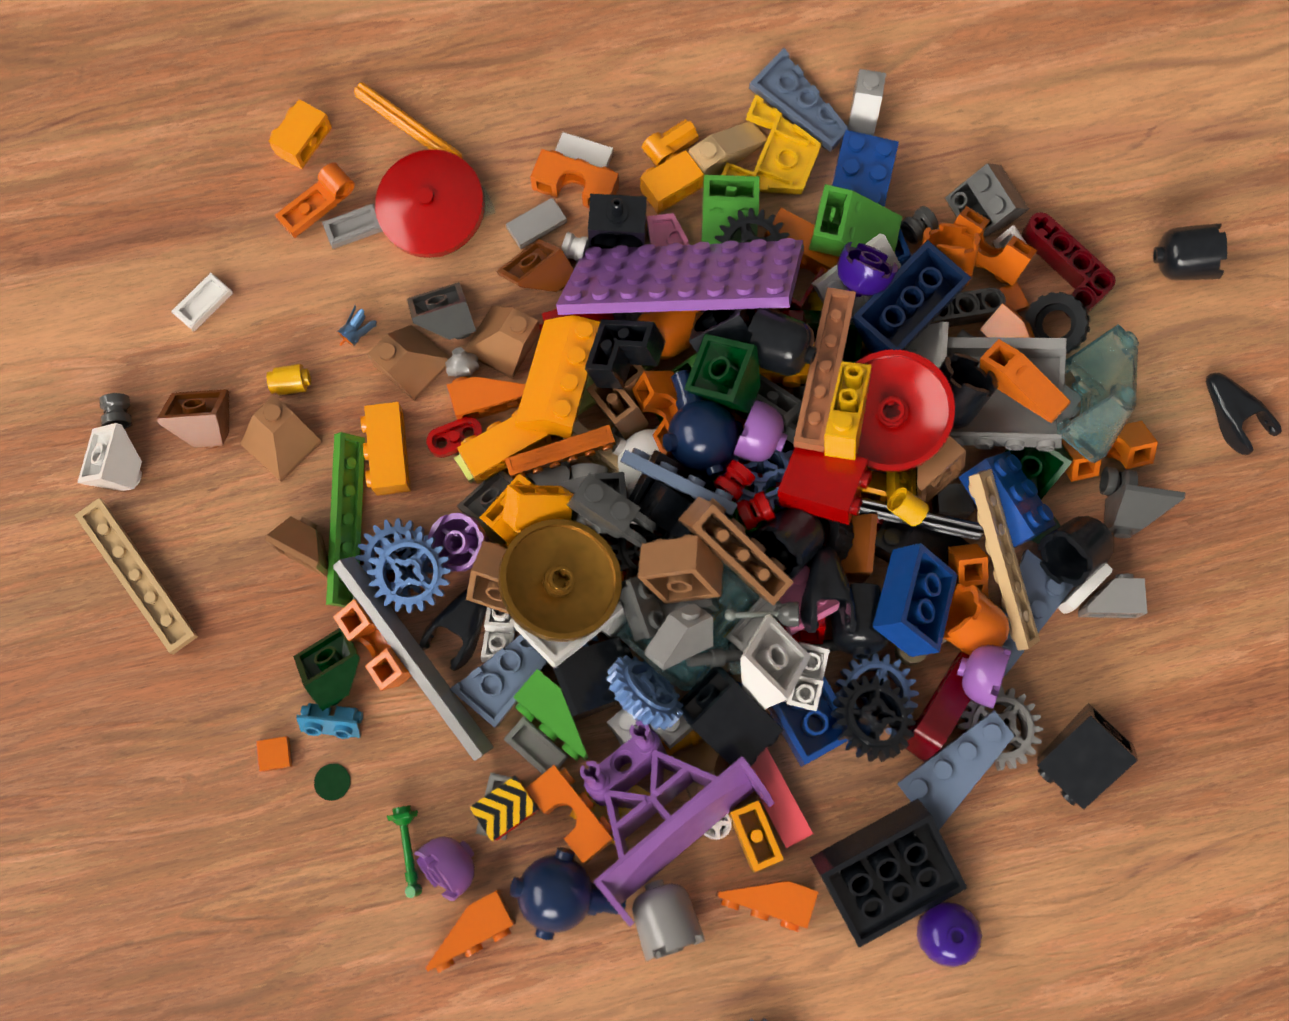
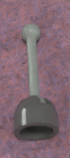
M799 602L784 603L779 607L778 611L736 612L733 609H728L725 611L724 616L726 620L733 621L736 618H764L770 614L773 618H778L784 626L799 627Z

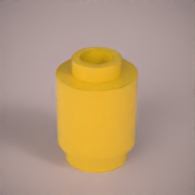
M302 364L275 367L273 371L266 373L267 385L271 394L277 393L281 396L306 392L307 386L311 385L309 369H304Z

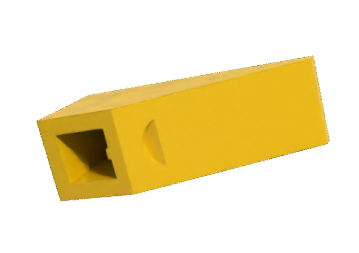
M841 361L824 434L825 456L856 459L872 365Z

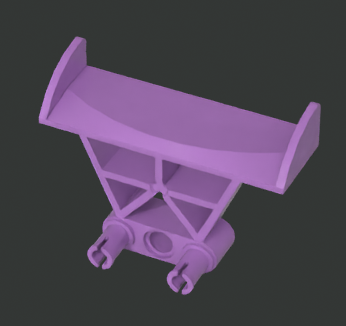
M642 721L635 722L638 727L637 729L631 725L630 735L632 738L599 765L594 761H588L586 764L589 768L586 769L582 765L580 769V775L585 780L584 787L593 801L598 805L607 806L619 858L617 862L596 878L594 883L629 927L635 922L621 904L754 791L769 808L774 804L766 787L743 757H740L717 777L667 755L658 734L650 730L648 724L645 726ZM631 764L627 771L619 772L623 765ZM664 769L676 773L663 784ZM651 772L650 796L627 792ZM696 782L705 786L704 789L673 815H670L664 808L667 803L691 783ZM618 807L632 809L620 819ZM658 812L665 821L628 852L625 839Z

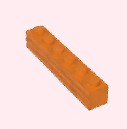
M606 425L506 458L505 462L512 479L516 478L518 474L526 477V474L531 472L533 474L541 473L544 471L543 468L546 467L551 469L559 467L565 461H568V463L578 460V457L583 455L585 457L593 456L596 454L595 451L601 449L603 451L611 450L616 443L610 425Z

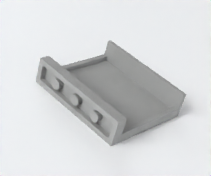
M948 337V358H951L954 353H960L975 358L979 362L981 356L1000 339L1022 352L1064 394L1067 338ZM997 389L972 422L962 428H952L950 436L962 447L963 445H974L976 448L984 450L992 449L994 446H1006V449L1009 450L1036 447L1039 451H1053L1055 448H1061L1063 412L1051 424Z

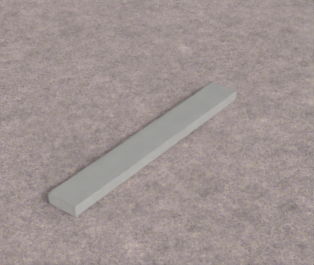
M355 557L341 559L333 565V569L471 758L476 761L493 749V745L457 696L450 690L449 685L391 606H384L385 598L383 595L375 597L378 589L376 586H369L372 580Z

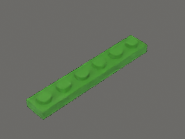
M343 432L334 434L326 605L345 607L355 599L333 569V565L341 559L360 555L358 544H361L364 478L363 443H365L364 437Z

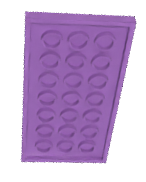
M784 238L779 241L767 242L763 239H757L744 243H738L737 241H726L722 244L699 242L695 245L672 243L667 246L646 244L641 247L631 248L621 245L609 249L590 247L584 250L583 258L577 262L556 303L558 315L790 308L804 252L803 240Z

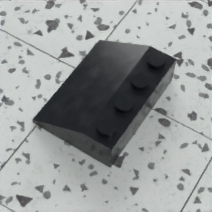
M918 798L810 857L859 948L967 889L932 815Z

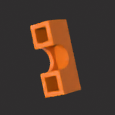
M541 149L530 176L532 190L558 198L561 189L569 183L580 184L584 188L582 202L583 207L586 208L590 206V194L616 195L619 188V173H616L611 168H600L589 164L583 159L566 157L555 150L547 151Z
M966 206L953 224L966 226V232L972 235L975 232L979 234L981 241L975 266L987 269L994 274L998 281L1009 283L1013 286L1037 250L1015 236L1002 248L991 247L984 239V230L990 220Z
M644 371L632 391L642 412H653L663 418L653 433V437L659 451L670 458H674L671 451L667 452L663 446V435L668 433L670 421L678 411L676 406L677 393L671 379L674 372Z
M1142 420L1062 438V445L1073 459L1065 473L1071 482L1099 476L1102 458H1114L1120 461L1126 470L1153 464L1158 441Z
M356 599L352 600L333 616L348 641H358L369 650L372 661L365 667L381 691L399 687L412 677Z
M553 765L525 790L546 815H549L560 806H570L575 811L577 817L576 826L564 840L582 863L587 864L614 841V837L611 835V824L604 816L598 819L591 809L595 804L584 791L579 794L572 784L576 780L565 767L559 770L558 767Z

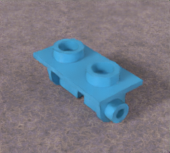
M309 703L307 706L303 705L301 715L296 716L301 732L311 736L327 734L341 739L361 737L358 723H362L363 711H358V708L336 706L334 716H330L331 706L322 711L317 704Z

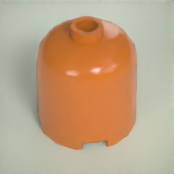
M951 223L939 224V229L935 230L927 227L923 232L922 245L927 240L930 241L972 278L981 241L979 234L975 232L972 235L966 232V226Z
M701 310L643 312L637 321L655 322L665 340L660 360L664 361L675 357L692 346L689 338L696 313Z
M963 584L956 585L943 638L968 655H971L973 650L980 646L994 645L1002 647L1010 631L1009 619L1005 613L975 585L972 584L967 587Z

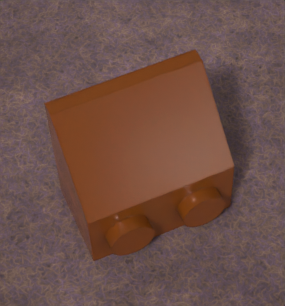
M878 514L853 515L850 522H852L854 527L852 528L854 533L853 545L846 559L841 561L848 582L864 583L873 573ZM830 526L828 527L827 541L830 536Z

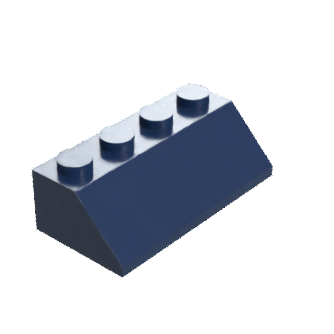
M927 240L898 269L889 286L884 291L874 294L852 316V320L866 348L871 353L883 350L907 349L961 293L971 277Z

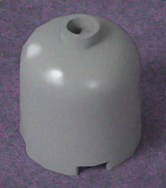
M662 879L645 885L646 891L635 899L632 911L646 962L653 958L658 959L682 951L685 946L697 945L705 941L690 897L682 886L674 883L664 885Z

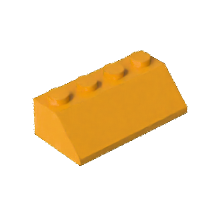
M576 315L544 320L514 425L563 438L572 437L589 376L585 366L600 325L599 321Z

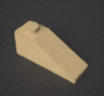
M746 122L711 134L691 147L689 155L704 175H720L727 162L735 165L765 145L767 138L755 123Z

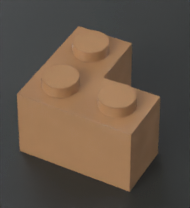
M631 364L624 389L599 388L595 383L586 389L625 440L649 425V422L637 406L638 402L632 391L642 373L646 371L641 365Z

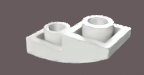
M489 607L486 610L485 633L481 652V662L484 663L514 641L515 638L514 620L507 613Z
M799 641V644L811 657L788 700H786V704L817 711L830 649Z

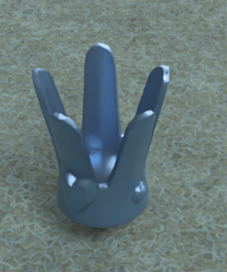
M355 305L346 324L337 331L343 338L339 345L342 346L347 341L350 345L355 346L360 337L377 326V322L372 320L357 330L364 321L365 316L364 310L359 309L352 318L356 310Z

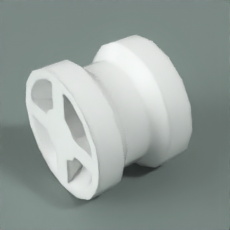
M567 232L561 249L567 259H575L577 263L579 259L583 258L584 250L589 248V239L585 236L578 238L575 237L574 233Z
M728 814L725 815L704 835L714 840L727 836L732 825L730 816Z

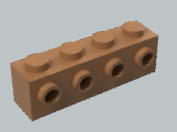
M698 496L678 520L695 536L698 535L713 553L759 597L775 605L794 583L784 573L786 568L774 557L768 558L764 554L766 548L756 539L752 538L750 540L744 534L746 529L734 518L729 520L724 515L726 509L713 498L707 501Z

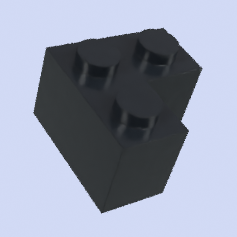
M601 319L585 370L599 388L624 389L631 364L658 366L665 340L655 322Z
M655 480L640 502L639 512L654 521L657 525L654 529L655 531L659 527L666 532L663 537L667 540L682 538L684 535H694L678 520L692 503L670 487Z

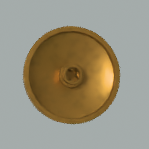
M550 519L540 521L525 528L512 540L500 563L498 586L507 612L520 627L541 639L567 642L592 634L610 618L620 599L622 576L615 553L600 534L579 522L566 519Z

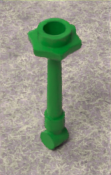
M411 805L392 808L393 815H388L387 819L400 826L406 868L405 879L408 882L405 895L408 898H414L421 895L422 887L420 884H417L418 874L417 870L415 871L408 824L418 815V810L411 811Z

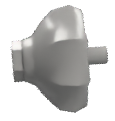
M462 347L455 348L452 351V357L446 361L447 374L456 378L471 376L473 372L479 369L477 355L466 352Z

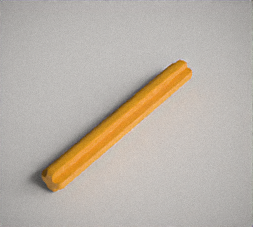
M362 82L355 87L354 93L357 98L428 149L453 153L463 159L460 151L371 87Z

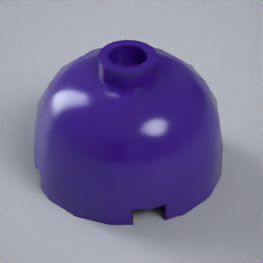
M848 242L844 246L837 263L838 276L844 286L847 287L846 290L856 292V297H861L862 295L872 296L884 291L898 272L897 264L894 262L891 266L886 262L889 256L874 247L858 243L855 248L851 247L852 242Z
M942 902L927 910L918 921L917 938L920 948L932 961L942 966L956 967L965 965L975 958L981 947L982 932L979 922L971 911L960 904Z

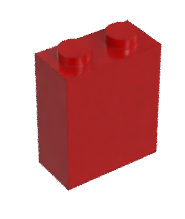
M795 447L777 491L779 505L802 510L815 516L849 525L852 516H857L861 509L862 489L867 490L871 481L872 472L868 471V459L856 456L855 460L825 456V447L824 452Z

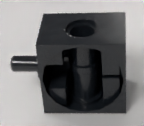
M590 194L588 220L589 248L600 247L601 249H609L621 245L631 248L645 245L647 197Z
M758 309L702 310L696 313L689 342L697 353L705 334L749 344L752 333L747 331Z

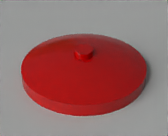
M421 150L401 158L385 173L377 189L375 211L382 231L397 248L416 257L435 258L457 251L475 235L483 219L485 196L482 184L475 171L462 158L443 150Z
M883 350L867 355L856 363L872 365L856 456L867 458L869 468L884 472L910 470L933 458L948 440L955 419L953 392L942 371L925 357L904 350Z

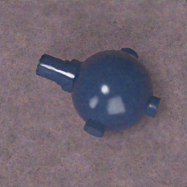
M682 370L671 376L677 393L676 406L678 411L670 421L668 433L663 435V446L667 452L671 451L674 458L684 467L693 471L707 472L709 478H714L726 472L724 465L733 457L739 437L743 433V427L724 406L685 391L684 388L691 371Z
M558 847L555 855H547L537 859L527 867L521 878L514 877L512 880L510 895L518 899L521 913L536 928L535 935L538 938L553 940L555 933L565 932L574 928L586 915L595 916L597 913L601 914L602 912L620 915L597 885L591 882L585 868L574 860L575 852L571 849ZM626 900L621 904V906L624 909L626 906Z

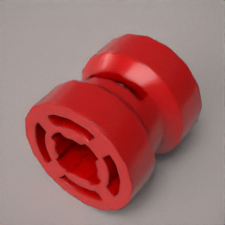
M732 460L726 467L727 472L723 476H719L713 484L716 489H721L733 495L731 501L737 502L743 495L742 490L746 486H750L756 477L743 464Z
M764 490L756 493L753 499H743L736 503L738 512L747 530L757 527L758 522L763 520L768 522L776 518ZM751 505H753V507H754V509H755V512H756V514H757L758 517H756V515H755V513H754V510H753V508H752Z

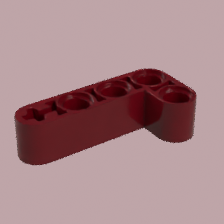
M1043 212L1032 215L1022 231V237L1028 245L1037 250L1036 254L1075 289L1071 295L1081 301L1088 310L1087 313H1089L1115 286L1116 279L1114 274L1050 215ZM1054 246H1058L1062 251L1057 250ZM1074 264L1079 265L1082 270L1076 268ZM1095 283L1100 284L1103 289L1097 287Z
M962 651L955 657L920 717L915 721L916 725L909 728L914 733V737L906 740L909 746L905 749L923 762H926L942 748L971 700L962 688L963 676L957 675L962 658L969 659L970 656Z

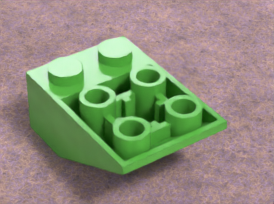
M704 175L701 242L722 244L715 239V236H724L725 234L720 229V225L730 227L727 217L731 216L737 221L739 210L747 217L749 209L753 208L755 216H758L760 177ZM750 224L752 231L757 235L758 225ZM740 229L735 233L732 241L741 243L742 233Z
M825 184L809 250L840 257L844 246L848 242H852L851 247L856 248L858 243L866 244L881 233L886 236L895 253L902 216L853 190Z
M537 669L513 696L518 703L515 708L530 722L536 718L541 723L538 728L553 742L557 737L565 744L561 748L574 760L578 761L581 757L587 761L589 757L561 688Z

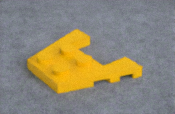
M755 95L746 120L771 129L753 172L727 162L722 175L760 177L759 192L802 195L822 144L798 125L789 123L782 117L780 111L776 108L771 109L763 103V98Z

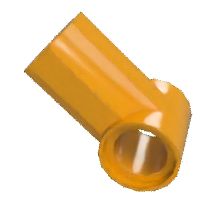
M685 119L663 134L656 132L650 135L643 142L642 150L657 167L664 163L670 155L678 154L697 142L699 135L691 121Z

